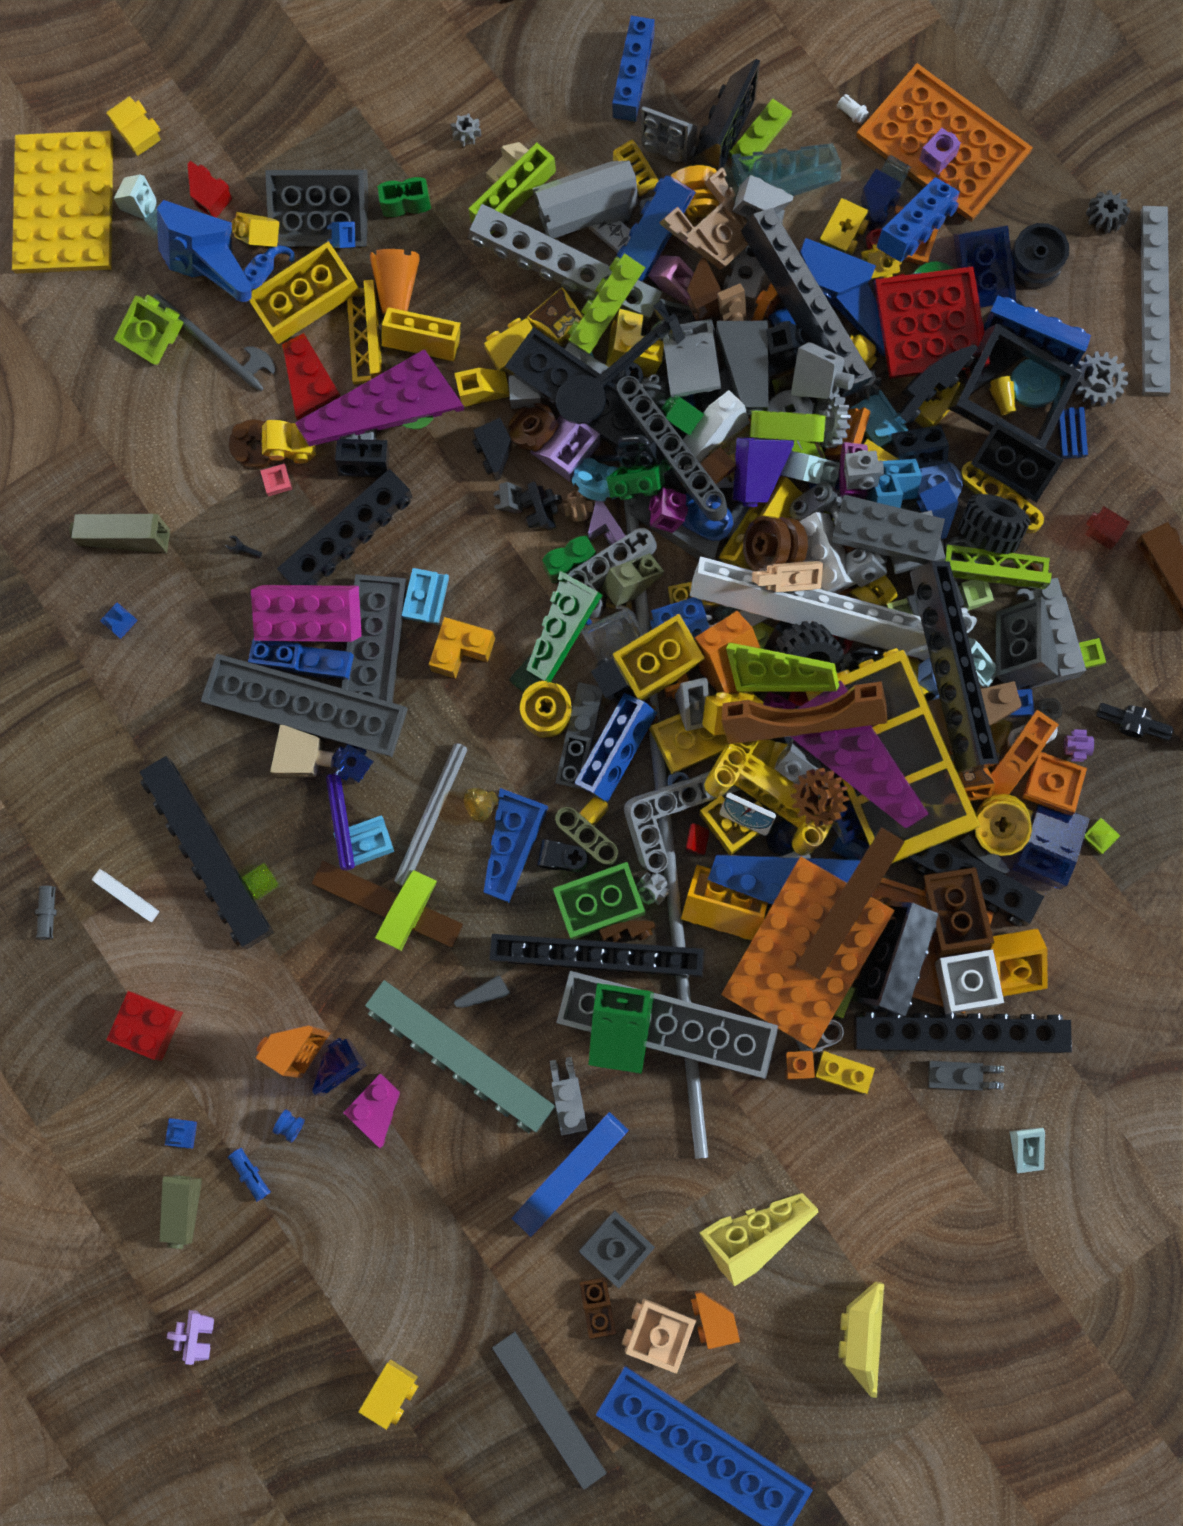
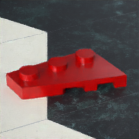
M304 333L282 344L297 420L341 397Z

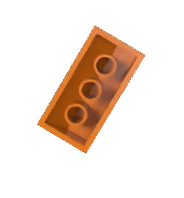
M304 1026L271 1034L269 1038L264 1037L256 1049L259 1052L256 1059L282 1076L302 1078L331 1033L313 1026Z

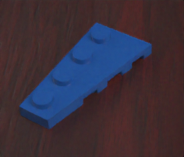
M500 788L499 804L495 816V830L491 841L492 849L490 859L488 860L484 886L485 894L508 903L510 902L547 813V805Z

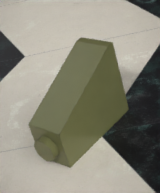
M181 1175L163 1176L159 1241L168 1242V1248L183 1249L184 1245L192 1243L202 1178Z

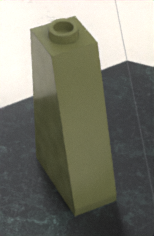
M75 514L74 522L70 524L69 533L71 539L78 546L167 553L170 529L158 514Z

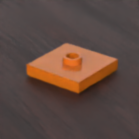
M1040 752L1032 764L1023 799L1073 816L1087 768Z

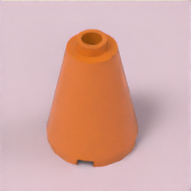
M402 249L376 250V255L371 252L370 260L382 314H386L388 307L408 311L420 261L419 254L411 251V256L405 255Z

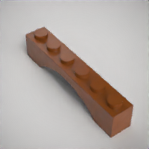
M882 681L854 685L846 693L830 702L803 709L773 708L751 700L728 702L722 705V724L728 744L887 723V705Z

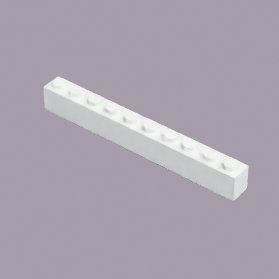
M704 557L699 559L692 579L690 596L792 624L797 623L801 625L802 621H808L810 624L812 621H815L819 625H824L832 635L887 650L898 648V651L904 650L907 655L922 660L930 657L920 616L821 589L774 592L765 589L766 586H758L756 583H752V572H754L752 570Z

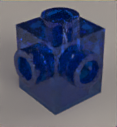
M349 744L345 749L340 746L332 757L336 761L333 765L336 768L334 773L345 781L351 778L356 783L361 781L374 761L365 756L367 754L365 749L352 747ZM348 758L354 759L355 766H348L346 760Z

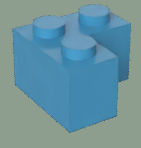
M916 459L882 461L884 474L879 476L878 487L867 489V500L900 508L902 500L917 499L922 474Z

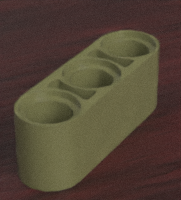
M571 807L561 808L557 812L555 817L557 828L578 847H581L595 862L602 867H611L617 862L618 850L616 845ZM567 814L575 819L574 823L568 827L560 823V819ZM585 831H590L593 833L594 839L590 843H583L579 839L580 835ZM610 848L614 852V856L610 860L601 859L599 853L602 849Z

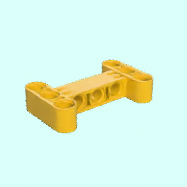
M759 740L744 742V744L727 743L705 780L706 791L713 797H721L734 784L798 827L792 839V847L797 854L806 856L812 853L822 844L832 824L827 826L823 824L822 826L815 827L814 822L810 824L805 823L806 816H797L800 809L792 807L793 804L797 803V800L791 798V794L797 793V790L793 787L795 783L752 755Z

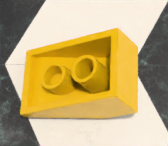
M677 614L613 653L635 695L643 701L668 687L705 659L680 614Z

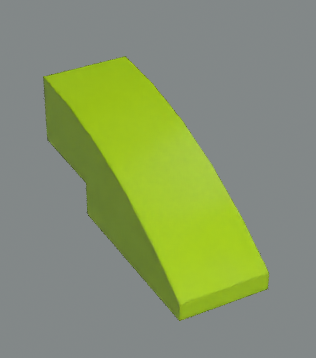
M413 870L390 908L375 938L402 951L437 881Z

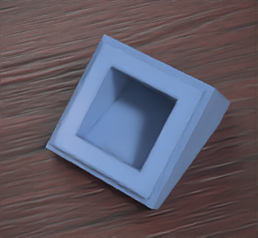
M929 657L919 664L918 682L922 687L937 696L939 693Z

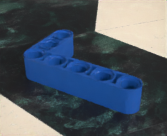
M609 1112L511 1219L532 1237L629 1129Z

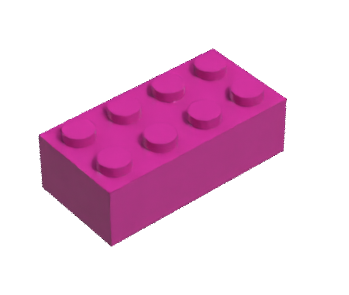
M261 585L251 589L254 641L352 642L361 637L359 586Z

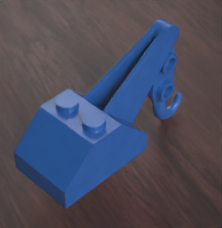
M165 200L157 207L158 249L169 269L190 277L205 275L240 302L249 301L252 297V289H257L264 283L274 269V257L277 254L288 255L290 262L295 260V253L290 248L282 245L272 246L264 254H258L254 257L244 271H242L232 254L231 222Z
M805 238L799 253L831 307L834 306L864 337L876 345V350L882 356H886L877 301L868 285L876 265Z

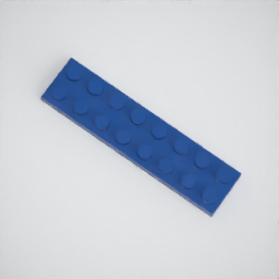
M624 1366L596 1413V1416L763 1526H792L813 1491L811 1487L627 1366Z

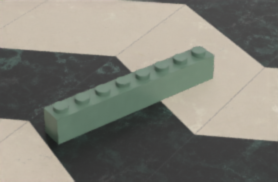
M384 980L365 1005L370 1009L369 1016L379 1023L385 1020L391 1025L389 1030L401 1039L404 1035L412 1040L410 1046L422 1055L427 1051L433 1056L431 1061L442 1070L446 1066L455 1072L452 1076L464 1086L467 1082L476 1088L473 1093L484 1101H487L489 1098L497 1103L495 1109L507 1118L512 1114L519 1120L516 1124L527 1133H530L531 1130L538 1132L556 1107Z

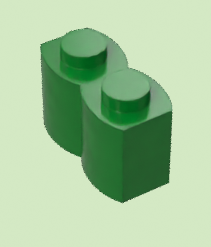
M413 177L403 182L386 181L377 186L383 216L398 217L407 212L419 214L431 209L429 190L425 178Z
M580 536L571 540L565 548H557L548 552L542 559L543 568L551 583H559L558 576L560 571L568 574L594 557L596 553L588 537Z

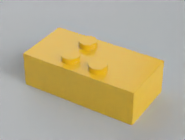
M328 241L263 283L257 289H254L249 301L277 344H280L360 292V290Z

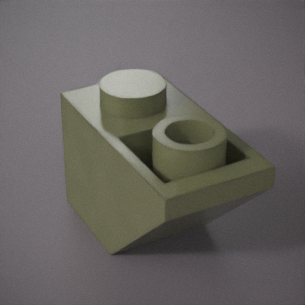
M649 553L610 568L602 589L614 605L618 606L636 599L659 579L664 571Z

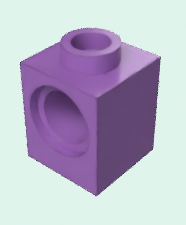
M941 128L923 147L919 160L938 175L957 155L961 142L958 141V138L953 133ZM937 148H943L946 151L942 152L939 151Z

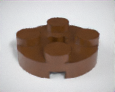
M535 403V407L527 409L525 406L516 412L510 420L508 426L510 429L509 436L516 447L537 452L543 448L544 444L559 428L555 414L550 407L542 403Z
M251 419L241 424H236L232 428V434L229 438L230 453L236 462L247 469L259 470L271 464L270 461L272 460L269 459V456L262 455V425L266 421ZM254 439L261 442L260 445L256 446L255 450L248 446L251 440Z

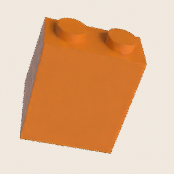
M736 611L695 637V641L705 657L699 663L700 673L718 693H739L736 690L726 650L729 642L760 648L753 627Z

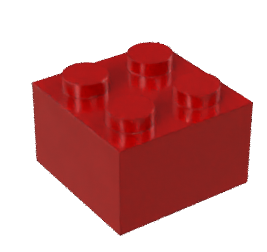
M128 991L106 1040L150 1059L162 1061L183 1012L136 992Z

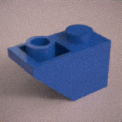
M948 480L918 494L920 500L916 501L922 513L932 510L933 516L945 519L940 537L941 540L948 535L959 503Z

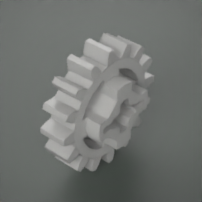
M1098 351L1094 353L1092 358L1087 354L1083 361H1079L1076 366V370L1082 373L1075 385L1078 386L1075 394H1083V402L1090 399L1091 406L1100 401L1101 406L1104 407L1107 400L1113 404L1117 397L1120 398L1124 393L1123 389L1128 385V382L1124 380L1128 376V372L1121 371L1125 364H1117V356L1109 359L1108 352H1105L1103 357H1100ZM1085 370L1087 371L1086 376L1088 377L1086 381L1084 380ZM1115 377V381H1116V382H1115V387L1113 388L1114 383H1113L1112 379Z
M839 393L828 399L817 398V403H812V414L826 415L824 442H819L821 447L837 448V445L843 444L842 438H847L845 431L850 429L847 420L851 418V415L847 412L849 405H844L845 398L840 397Z

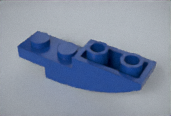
M253 638L248 662L300 675L329 679V677L349 679L354 655L351 652L305 647L299 643L254 641Z

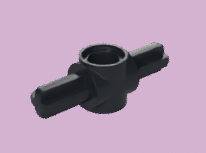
M1100 703L1096 712L1098 718L1118 724L1119 731L1130 737L1142 738L1145 734L1167 741L1173 733L1172 726L1152 720L1150 712L1142 707L1128 705L1123 710Z

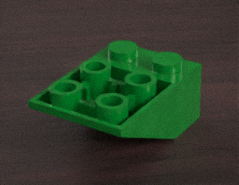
M597 983L592 1018L589 1066L642 1074L654 997L652 991Z

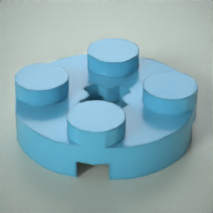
M585 458L583 463L575 468L572 484L574 486L576 483L579 487L578 492L583 496L596 501H605L606 497H610L606 477L618 468L599 463L592 458Z

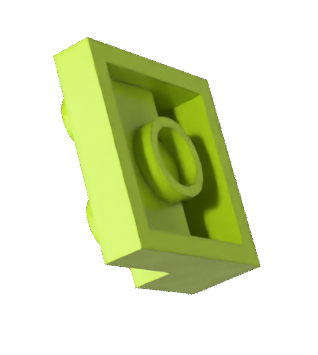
M135 295L114 340L152 364L158 365L168 344L174 343L184 322L178 319L180 315L178 312L168 307L165 310L159 307L160 301L152 296L140 297Z

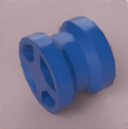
M285 1109L278 1118L272 1133L276 1135L282 1134L288 1142L292 1143L299 1134L305 1119L301 1117L296 1118L292 1116L291 1111Z

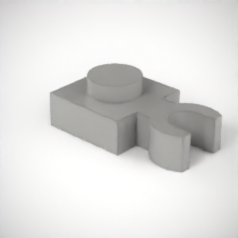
M1058 578L1051 579V583L1045 590L1032 588V591L1020 589L1015 594L1016 597H1026L1027 601L1040 596L1044 598L1045 602L1063 598Z

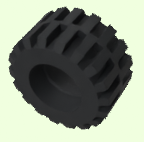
M976 494L969 499L958 524V529L962 536L979 548L994 553L1009 554L1018 550L1030 524V519L1023 509L1007 499L989 494Z
M802 621L801 625L797 623L792 625L790 630L786 629L782 632L784 635L778 637L776 640L777 645L773 646L772 651L806 657L813 653L809 657L810 659L835 663L836 672L841 671L842 667L840 664L844 662V657L842 656L844 652L838 641L824 625H819L815 621H812L810 624L808 621Z

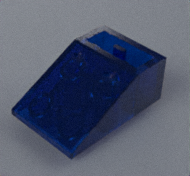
M1038 804L1031 820L1032 832L1029 842L1018 852L1012 869L1059 890L1067 887L1076 866L1090 818L1076 812L1073 816Z

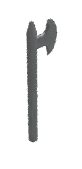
M159 293L153 296V298L160 301L158 306L165 310L168 307L180 314L178 319L184 322L182 327L247 384L259 391L264 390L258 379L253 375L260 369H266L274 374L275 364L266 352L254 346L243 348L250 355V360L242 366Z

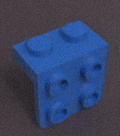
M696 597L651 611L654 619L650 620L652 630L677 614L681 615L694 640L696 636L710 628L703 602Z

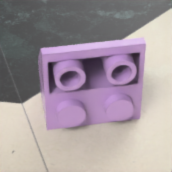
M560 415L557 418L559 428L541 450L537 452L531 451V454L571 482L575 468L583 463L585 458H590L600 446V433L586 423L580 425L570 423Z

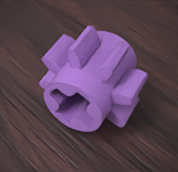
M1074 729V731H1071V735L1065 736L1064 754L1071 755V761L1084 762L1087 756L1093 755L1094 738L1093 736H1086L1087 730Z

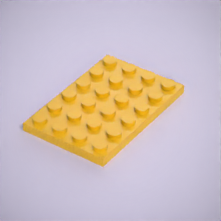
M111 131L15 135L12 270L15 274L111 270L113 134Z

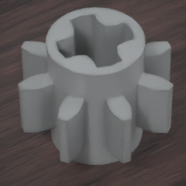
M469 113L467 116L460 117L458 115L456 123H451V129L454 132L452 134L453 140H459L463 147L471 143L474 145L476 136L481 137V129L478 128L480 126L479 120H473Z
M646 872L636 884V887L639 889L640 899L648 905L654 902L660 905L670 892L666 888L667 880L658 873L650 876Z

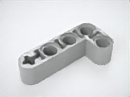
M638 528L576 567L567 575L576 580L584 579L586 586L597 591V589L603 586L610 568L649 553L652 555L657 547L656 540L649 530ZM642 539H645L647 543L644 546L640 542ZM630 546H633V548L636 550L635 553H633ZM620 552H627V557L624 560H616ZM605 565V571L600 575H596V568ZM602 597L590 618L600 617L604 613V600Z

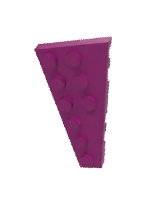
M424 349L295 422L307 444L313 446L339 440L341 436L354 433L355 435L365 434L364 431L378 428V430L417 422L419 418L433 416L434 418L442 416V413L453 410L456 412L464 411V405Z

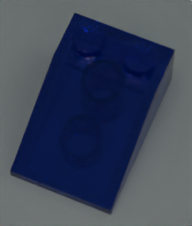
M1008 225L953 234L958 269L974 268L980 308L994 305L997 296L1009 297L1017 301Z

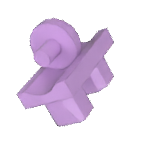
M189 1310L186 1333H184L185 1322H177L176 1332L167 1333V1339L174 1340L173 1350L181 1351L182 1342L185 1341L182 1360L185 1361V1364L194 1365V1361L209 1359L210 1344L197 1343L198 1333H212L214 1324L212 1317L200 1315L196 1310Z

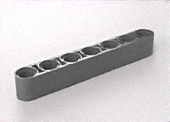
M632 376L621 378L617 384V391L624 407L650 441L656 442L664 456V461L705 516L711 521L722 520L727 514V504L723 493L639 381ZM628 390H635L632 394H625ZM649 408L647 412L639 413L641 409ZM663 427L661 431L653 432L654 428ZM671 445L677 446L673 451L666 450ZM685 464L692 465L688 470L680 469ZM697 484H706L703 489H695ZM717 502L721 504L716 509L709 508L712 503Z

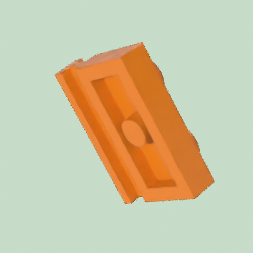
M862 407L861 410L857 408L848 409L847 412L851 415V418L847 420L850 429H846L847 438H842V442L861 444L871 411L865 407ZM837 445V448H826L824 456L830 460L840 459L842 445Z

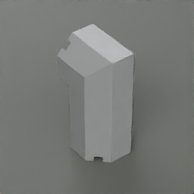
M610 161L532 188L545 233L553 239L603 221L609 224L618 221L622 223L629 221L633 209L638 204L636 176L630 161Z

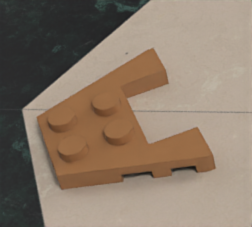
M723 167L704 182L720 204L694 227L679 207H676L659 222L661 226L720 270L748 246L741 233L747 220L745 217L733 212L734 197L736 195L733 188H729L724 178L727 174Z

